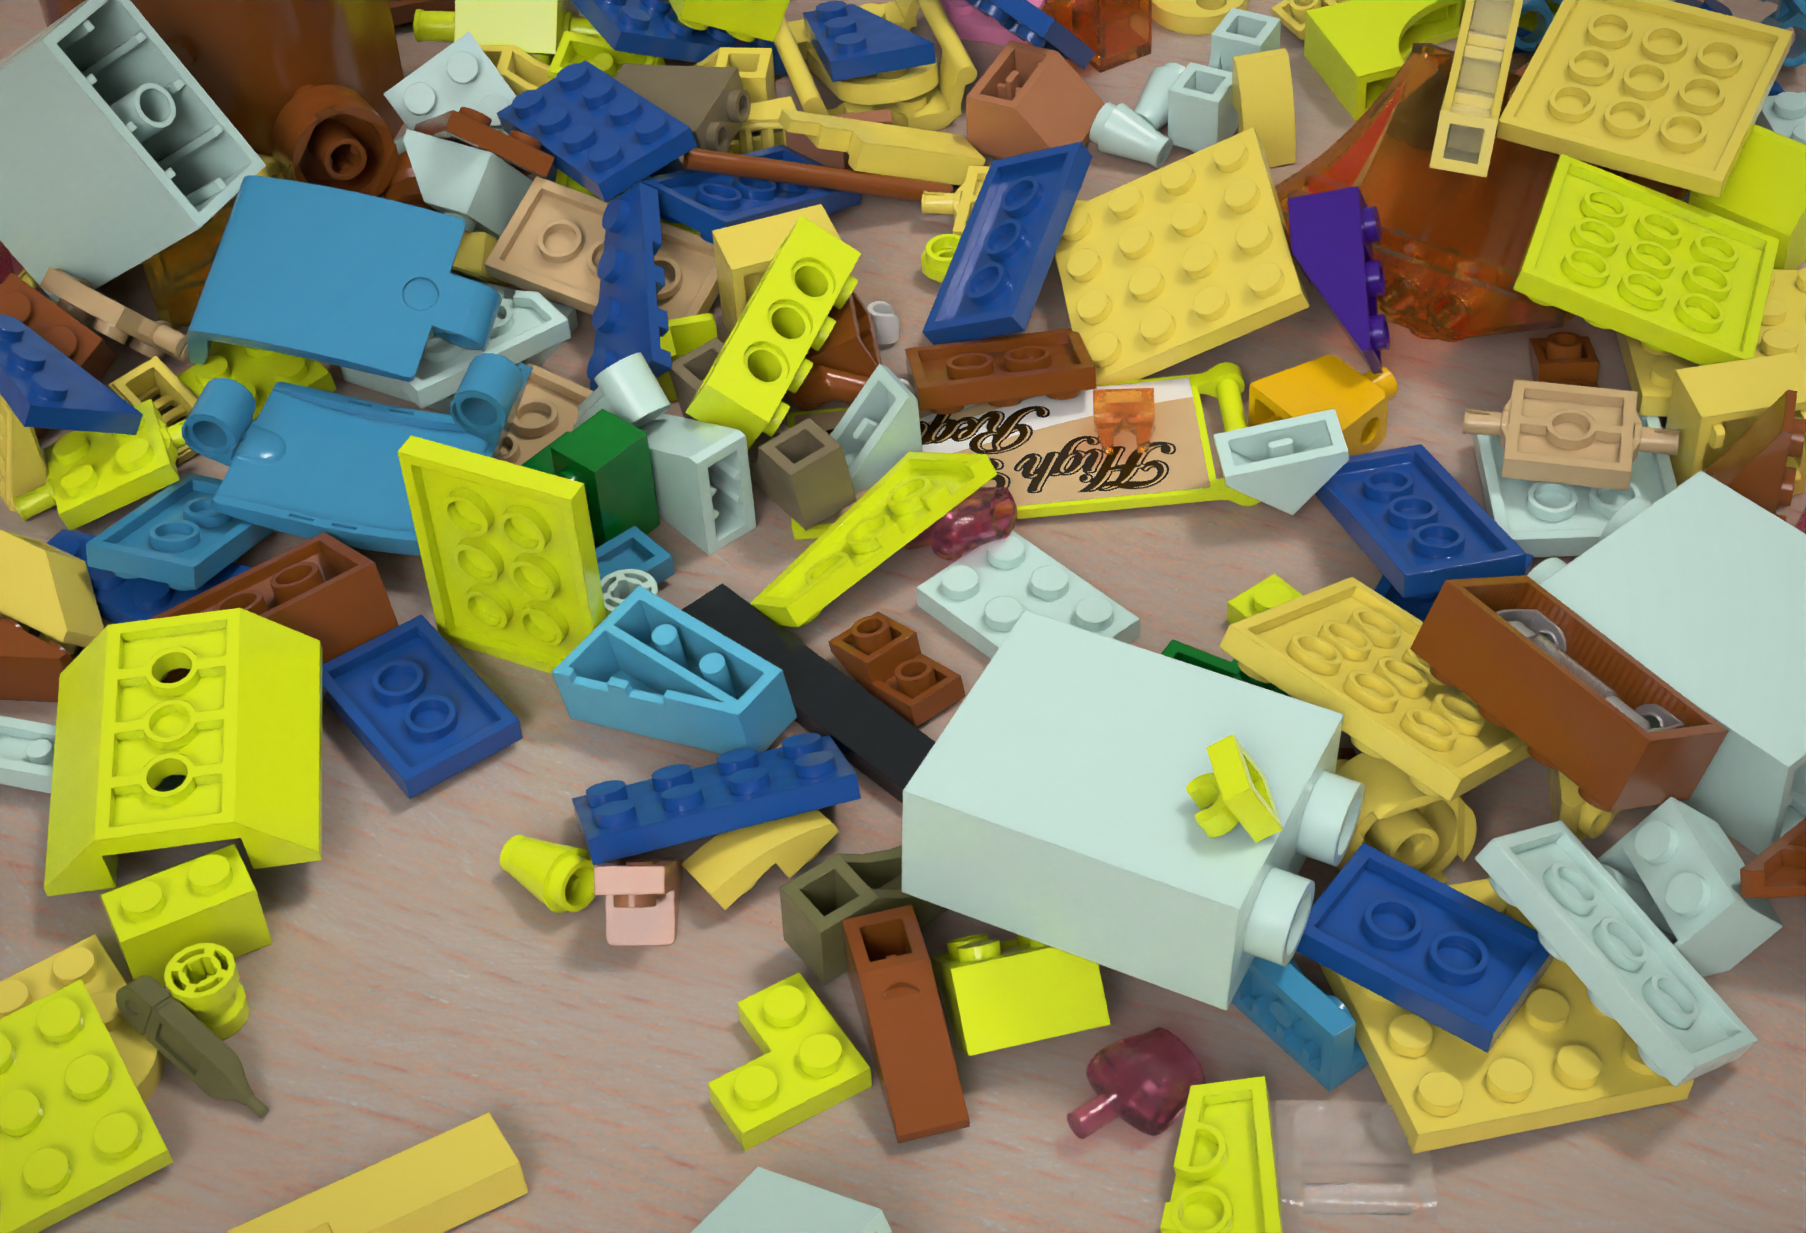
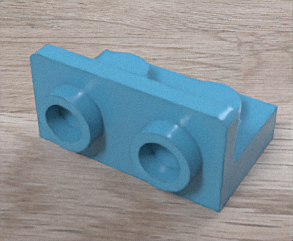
M1254 957L1231 1001L1233 1005L1329 1092L1369 1065L1355 1038L1356 1021L1343 1002L1335 996L1327 995L1301 972L1293 959L1284 967L1265 959Z

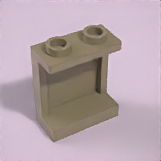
M623 64L614 79L689 126L697 143L695 148L727 152L730 143L742 124L747 121L750 114V97L748 92L744 90L738 68Z

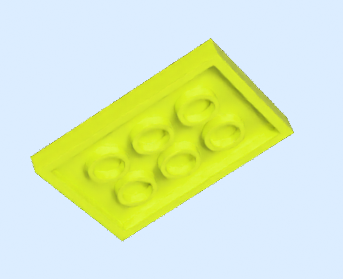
M411 435L397 452L439 634L448 643L552 674V671L607 617L584 483Z

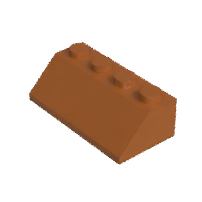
M325 532L150 618L156 619L242 608L320 640L323 648L322 665L399 626L375 562ZM185 668L168 672L161 682H178L185 678L190 670Z

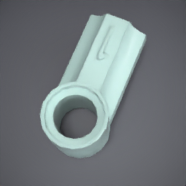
M641 352L619 360L594 378L598 388L577 407L578 417L577 421L573 424V428L576 429L601 409L639 428L656 419L671 407L670 402Z

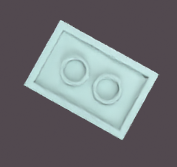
M1009 527L916 587L917 606L990 659L993 658L1024 610L1128 644L1140 637V618Z

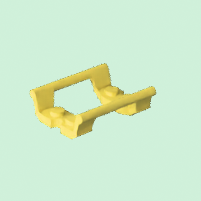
M895 0L883 4L868 3L859 6L908 31L912 27H917L916 16L921 8L942 49L938 88H934L921 96L889 104L861 105L843 102L837 108L827 110L804 59H808L806 49L814 48L805 32L804 19L787 22L785 16L783 17L774 44L804 112L830 116L891 109L893 125L931 131L945 129L962 115L961 102L967 84L975 81L977 70L940 0Z

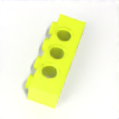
M801 215L776 251L685 413L698 421L740 430L746 435L747 450L762 432L772 437L790 408L788 404L781 401L787 389L795 394L813 366V362L805 358L810 347L818 351L836 323V320L828 316L832 306L840 310L858 283V279L850 275L861 253Z

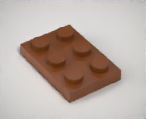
M461 107L459 112L451 110L418 123L413 130L492 152L532 181H534L536 176L546 178L555 158L540 151L542 143L534 137L514 130L508 136L490 127L491 118L467 107Z
M1072 328L905 348L907 372L911 385L915 390V397L918 399L919 410H929L934 414H953L963 410L964 405L987 402L994 407H1009L1021 403L1023 398L1043 395L1050 399L1066 400L1079 396L1083 390L1097 389L1095 365L1079 332L1072 331Z

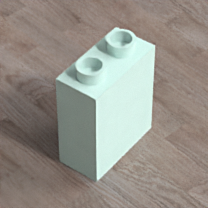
M85 0L0 61V241L38 285L43 280L48 268L51 267L53 269H62V271L64 270L78 279H86L92 283L93 290L97 289L200 229L238 193L245 176L257 175L266 166L130 0ZM45 291L52 301H59V297Z
M1700 470L1654 504L1643 497H1636L1626 502L1609 520L1599 542L1570 563L1566 564L1559 558L1551 557L1539 563L1529 572L1528 577L1729 730L1690 799L1680 802L1718 822L1727 835L1756 855H1759L1806 818L1805 533ZM1548 635L1545 640V648L1551 655L1554 650V642L1551 636ZM1652 717L1649 723L1651 729L1660 728L1657 719Z
M1024 610L903 790L901 892L1227 1010L1255 956L1284 967L1292 959L1306 927L1315 892V882L1313 880L1297 875L1306 857L1336 867L1343 859L1353 837L1363 804L1365 785L1335 774L1344 714ZM1231 734L1235 736L1265 775L1283 830L1258 843L1253 840L1240 822L1228 833L1220 837L1210 838L1195 818V814L1204 809L1198 807L1186 789V786L1196 777L1206 773H1214L1206 747Z

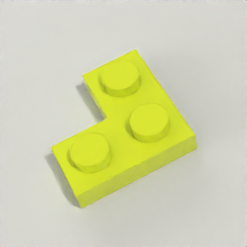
M800 972L737 1002L739 1021L764 1055L707 1083L711 1103L744 1151L873 1086L870 1066Z

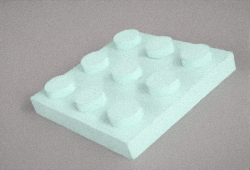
M1639 416L1642 421V427L1662 429L1658 416ZM1472 434L1487 513L1525 553L1533 555V558L1580 556L1599 542L1609 520L1626 502L1636 497H1643L1654 504L1677 487L1669 454L1641 451L1638 452V457L1632 463L1628 491L1542 481L1532 482L1523 479L1501 477L1504 450L1499 442L1500 437Z

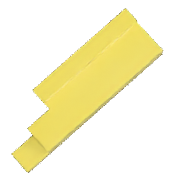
M781 109L778 120L787 132L805 134L819 149L847 152L850 155L848 164L854 171L961 186L965 182L968 167L984 166L986 161L963 135L788 109Z
M488 1112L228 1230L227 1233H444L529 1192L519 1160Z

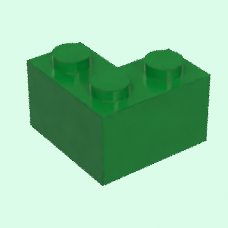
M601 409L572 432L567 431L521 465L584 483L595 549L633 526H636L647 535L660 525L647 433L604 409Z

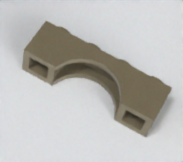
M717 337L671 363L672 369L669 370L684 418L697 420L685 412L724 345ZM810 418L792 428H789L782 421L772 437L762 432L748 449L751 481L806 531L857 501L842 445Z

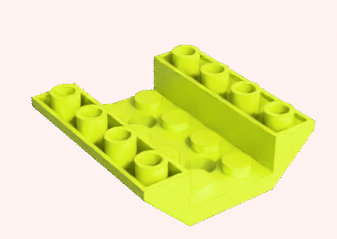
M242 608L107 625L60 673L44 878V890L47 896L116 888L118 854L241 838L253 869L322 860L323 648L320 640ZM180 668L190 670L187 676L178 682H161L168 672ZM168 776H187L185 781L174 790L167 792L154 790Z

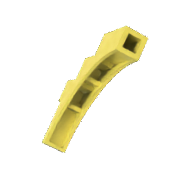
M1466 0L1451 72L1440 111L1429 168L1487 178L1523 0Z

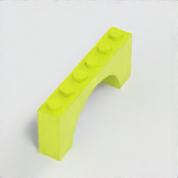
M1350 0L1307 10L1305 15L1304 56L1355 121L1377 116L1386 107L1406 79V63L1410 59L1433 45L1459 36L1466 0ZM1550 0L1546 1L1553 16H1555L1559 9L1558 4ZM1528 11L1523 13L1519 18L1518 27L1534 31L1537 25L1535 12ZM1405 88L1402 92V95L1397 106L1404 101Z

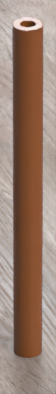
M693 148L685 153L683 159V167L686 170L922 202L923 191L952 193V185L946 183Z

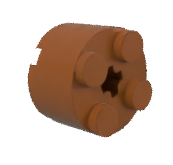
M308 84L302 86L295 91L292 99L283 107L274 124L271 147L272 155L292 181L322 185L377 197L387 188L394 176L398 163V152L390 128L362 96L347 87L333 84L318 86Z

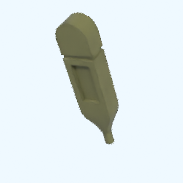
M143 975L117 991V1007L125 1020L142 1036L146 1035L147 1040L202 1091L216 1099L232 1100L246 1105L259 1118L264 1117L268 1113L269 1108L251 1090L243 1065L235 1052L176 998L173 1000L171 998L172 995L150 976Z

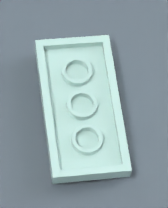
M1562 820L1493 838L1475 857V860L1489 874L1490 884L1497 895L1507 903L1516 906L1537 929L1538 939L1545 950L1554 958L1565 962L1586 985L1588 997L1593 1005L1601 1013L1616 1020L1638 1045L1637 1050L1643 1062L1653 1072L1667 1078L1674 1087L1739 1059L1758 1041L1754 1034Z

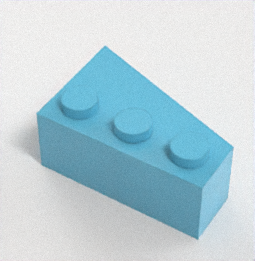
M640 585L552 671L571 719L720 754L743 748L754 749L756 753L763 752L797 718L782 669Z

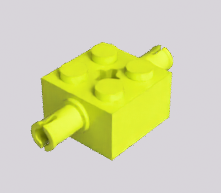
M455 0V11H424L416 9L413 21L416 42L437 41L454 43L467 32H470L479 45H515L537 60L549 65L552 63L565 30L604 39L584 16H579V10L570 0Z

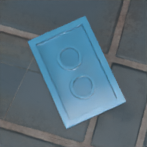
M187 473L179 481L171 484L87 542V565L112 571L120 578H144L167 583L170 588L175 590H196L275 530L211 509L212 500L223 480Z

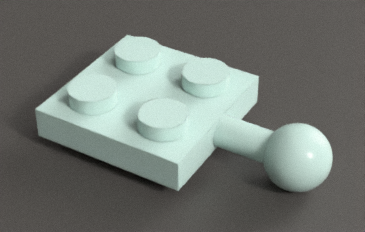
M467 32L384 93V96L409 130H414L416 124L451 110L459 112L461 107H467L491 118L490 127L509 136L503 130L497 112L511 105L516 95L470 32ZM405 134L394 141L397 146L398 155L407 151L403 141Z

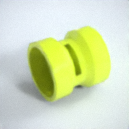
M198 943L186 947L175 954L166 965L164 979L168 992L172 995L171 998L173 1000L176 998L221 1040L227 1039L243 1027L248 1020L250 1007L243 985L239 982L240 976L233 954L227 948L215 943Z

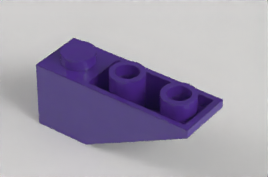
M1358 186L1288 198L1291 251L1301 271L1373 374L1383 373L1381 351L1390 349V334L1385 314L1378 315L1377 296L1386 294L1385 275L1381 260H1374L1372 243L1379 242L1382 239L1377 207L1367 206Z

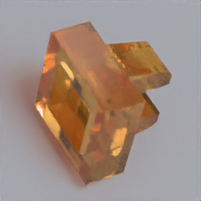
M1154 388L1093 390L1095 432H1097L1103 453L1106 455L1114 453V437L1120 431H1130L1136 436L1137 453H1146L1149 450L1153 430H1155Z

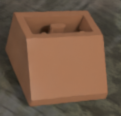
M1008 41L966 96L967 141L979 153L989 155L995 159L1008 158L1076 142H1082L1086 146L1090 140L1089 134L1092 123L1099 110L1105 104L1058 51Z

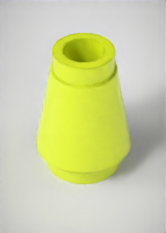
M515 835L504 845L500 854V866L503 871L509 873L551 911L556 913L578 912L586 908L596 896L594 895V866L597 865L592 864L589 853L585 849L526 837L524 835Z

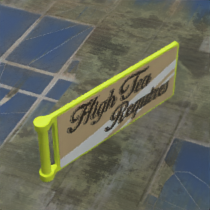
M1224 362L1199 374L1096 385L1097 389L1083 390L1079 396L1066 400L1050 399L1043 395L1023 398L1021 403L1009 407H994L989 405L988 402L964 405L963 410L953 414H934L929 410H919L923 452L987 454L997 472L995 477L928 528L1216 500H1229L1241 506L1257 505L1261 501L1227 487L1224 478L1216 479L1200 394H1207L1218 399L1224 432L1248 427L1241 397L1245 387L1241 368L1234 363ZM849 407L793 412L787 415V426L792 428L810 418L831 435ZM868 488V489H866V490H864V491H861V492L855 494L857 501H858L870 488ZM854 503L807 531L791 517L793 538L796 540L819 538Z

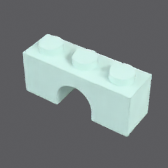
M1231 8L1211 34L1209 65L1205 66L1190 62L1168 90V137L1173 140L1174 146L1186 148L1196 153L1232 137L1238 128L1239 118L1237 111L1232 105L1233 57L1280 49V18Z

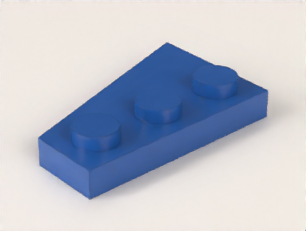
M828 1L817 5L814 11L803 12L805 32L832 82L936 63L933 42L855 4L846 5L843 1Z
M0 314V394L24 427L137 434L143 416L142 413L24 323L11 316Z

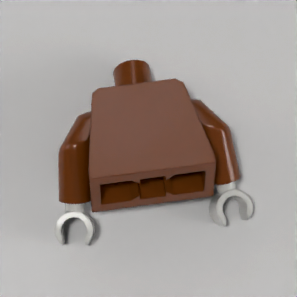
M853 290L840 310L832 306L828 316L836 320V323L831 333L818 351L810 347L805 356L806 359L813 362L810 372L795 394L788 389L786 391L798 409L809 411L831 401L853 403L879 364L882 365L878 344H891L899 339L900 321L894 315V309L890 304L885 301H876L869 304L866 309ZM899 379L915 396L913 386L907 380Z

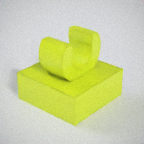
M1231 734L1206 747L1214 773L1200 775L1186 786L1190 797L1200 809H1204L1195 814V818L1210 838L1220 837L1231 831L1240 822L1253 840L1258 843L1283 830L1265 775L1235 736Z

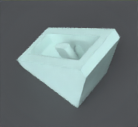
M881 364L877 366L830 435L842 445L855 494L872 487L908 452H923L918 399L888 367Z
M1335 409L1213 434L1226 486L1290 515H1294L1349 461L1348 448Z

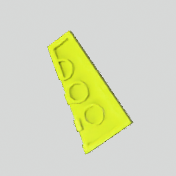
M908 452L754 598L750 604L778 625L800 627L808 624L821 613L825 606L995 477L997 472L987 454Z
M1265 1076L1190 1086L1173 1165L1176 1175L1170 1202H1165L1160 1225L1161 1233H1283L1270 1100Z

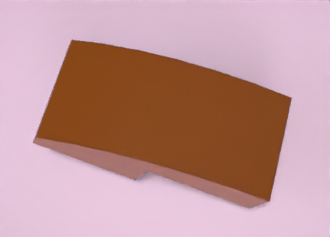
M1555 332L1548 335L1547 338H1529V355L1533 381L1599 388L1597 383L1599 360L1588 336L1581 337L1572 332Z
M879 611L871 616L857 620L850 629L828 641L834 656L870 694L915 727L923 724L966 696L961 675L922 654L917 633Z

